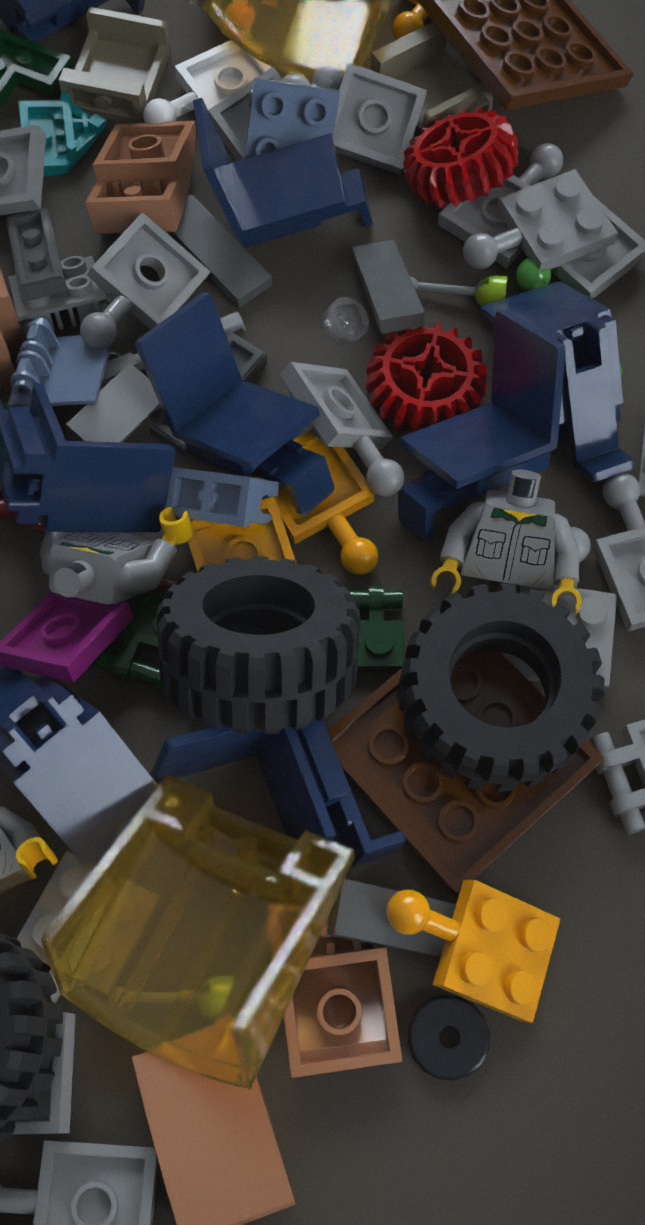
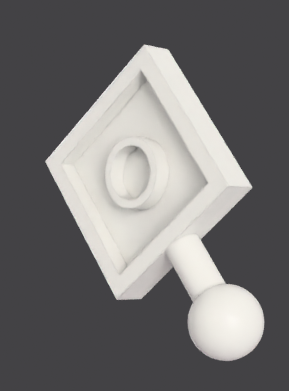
M245 34L175 65L176 79L187 94L170 102L161 98L151 100L144 109V122H176V118L194 110L193 100L203 98L209 110L254 80V78L263 74L271 66Z

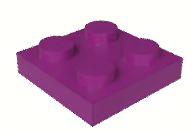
M51 591L0 641V666L75 682L134 618L130 606L125 601L107 605L75 597H64Z

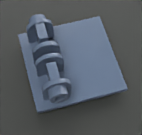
M254 78L253 89H250L248 106L251 109L244 159L330 133L333 138L340 91Z
M36 318L28 323L25 330L27 341L23 342L20 346V353L16 360L18 368L10 379L12 392L7 405L8 408L30 407L33 383L44 385L52 406L97 403L111 345L102 349H94L83 341L81 335L56 337L50 322L44 318Z

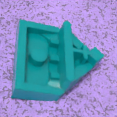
M65 91L61 94V101H18L20 126L39 124L46 133L43 177L69 173L106 127V120L97 113L91 116L70 102V95Z

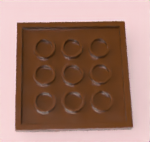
M417 0L429 18L439 27L450 41L452 47L459 52L472 68L473 73L480 78L495 97L497 103L505 111L627 87L634 74L571 0Z
M500 651L475 652L459 660L452 670L450 681L457 700L468 713L484 723L497 727H519L534 722L543 712L546 703L545 697ZM401 668L328 730V734L348 780L395 832L403 831L406 838L405 843L446 889L456 897L460 893L463 880H474L594 771L605 758L585 740L563 768L556 774H547L541 783L531 787H527L523 782L518 783L513 791L498 792L496 784L486 783L483 790L467 787L469 778L457 773L452 781L439 773L442 764L435 758L426 762L417 751L420 744L416 737L409 738L403 725L405 713L399 710L398 700Z

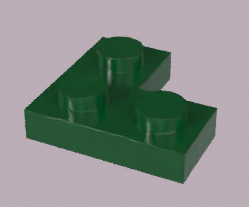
M0 30V109L18 84L54 97L60 89L59 77L63 67L74 69L71 56Z

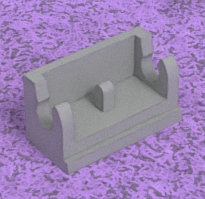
M129 363L99 392L97 403L86 404L66 424L67 441L124 442L154 411L157 412L161 408L150 380Z

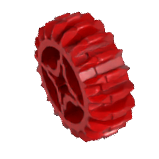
M482 108L475 110L473 113H468L465 109L458 115L452 116L449 114L446 119L441 121L434 120L433 126L422 128L420 136L413 137L410 140V147L404 151L405 160L403 165L407 183L411 191L414 192L416 199H423L426 205L436 203L439 208L446 206L448 203L458 207L461 202L468 200L473 203L474 198L481 195L488 197L491 189L503 187V180L513 176V168L518 165V141L516 134L512 131L511 124L507 122L506 116L497 115L496 111L484 113Z
M438 321L433 328L423 326L417 327L415 330L406 329L398 331V335L392 332L387 333L383 344L376 343L372 358L367 362L366 374L368 377H366L365 387L367 393L370 394L372 407L380 409L379 416L384 422L394 419L396 432L408 426L411 427V433L481 407L482 398L486 396L488 387L486 384L488 369L487 365L482 363V349H472L473 342L471 336L458 339L457 327L446 332L442 330L440 321ZM430 371L427 387L423 388L422 385L426 372Z

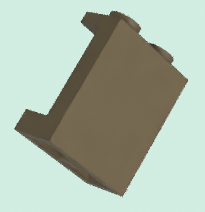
M89 7L86 14L89 33L75 69L63 67L59 77L61 93L64 91L70 95V102L91 116L97 113L106 119L131 124L145 123L143 118L145 106L155 97L170 55L167 23L163 20Z
M434 22L371 53V71L427 90L414 131L415 137L420 136L422 128H430L433 126L434 120L441 121L446 119L449 114L452 116L458 115L465 109L468 113H473L479 108H482L484 113L491 111L494 96L484 83L477 84L446 49L447 37Z

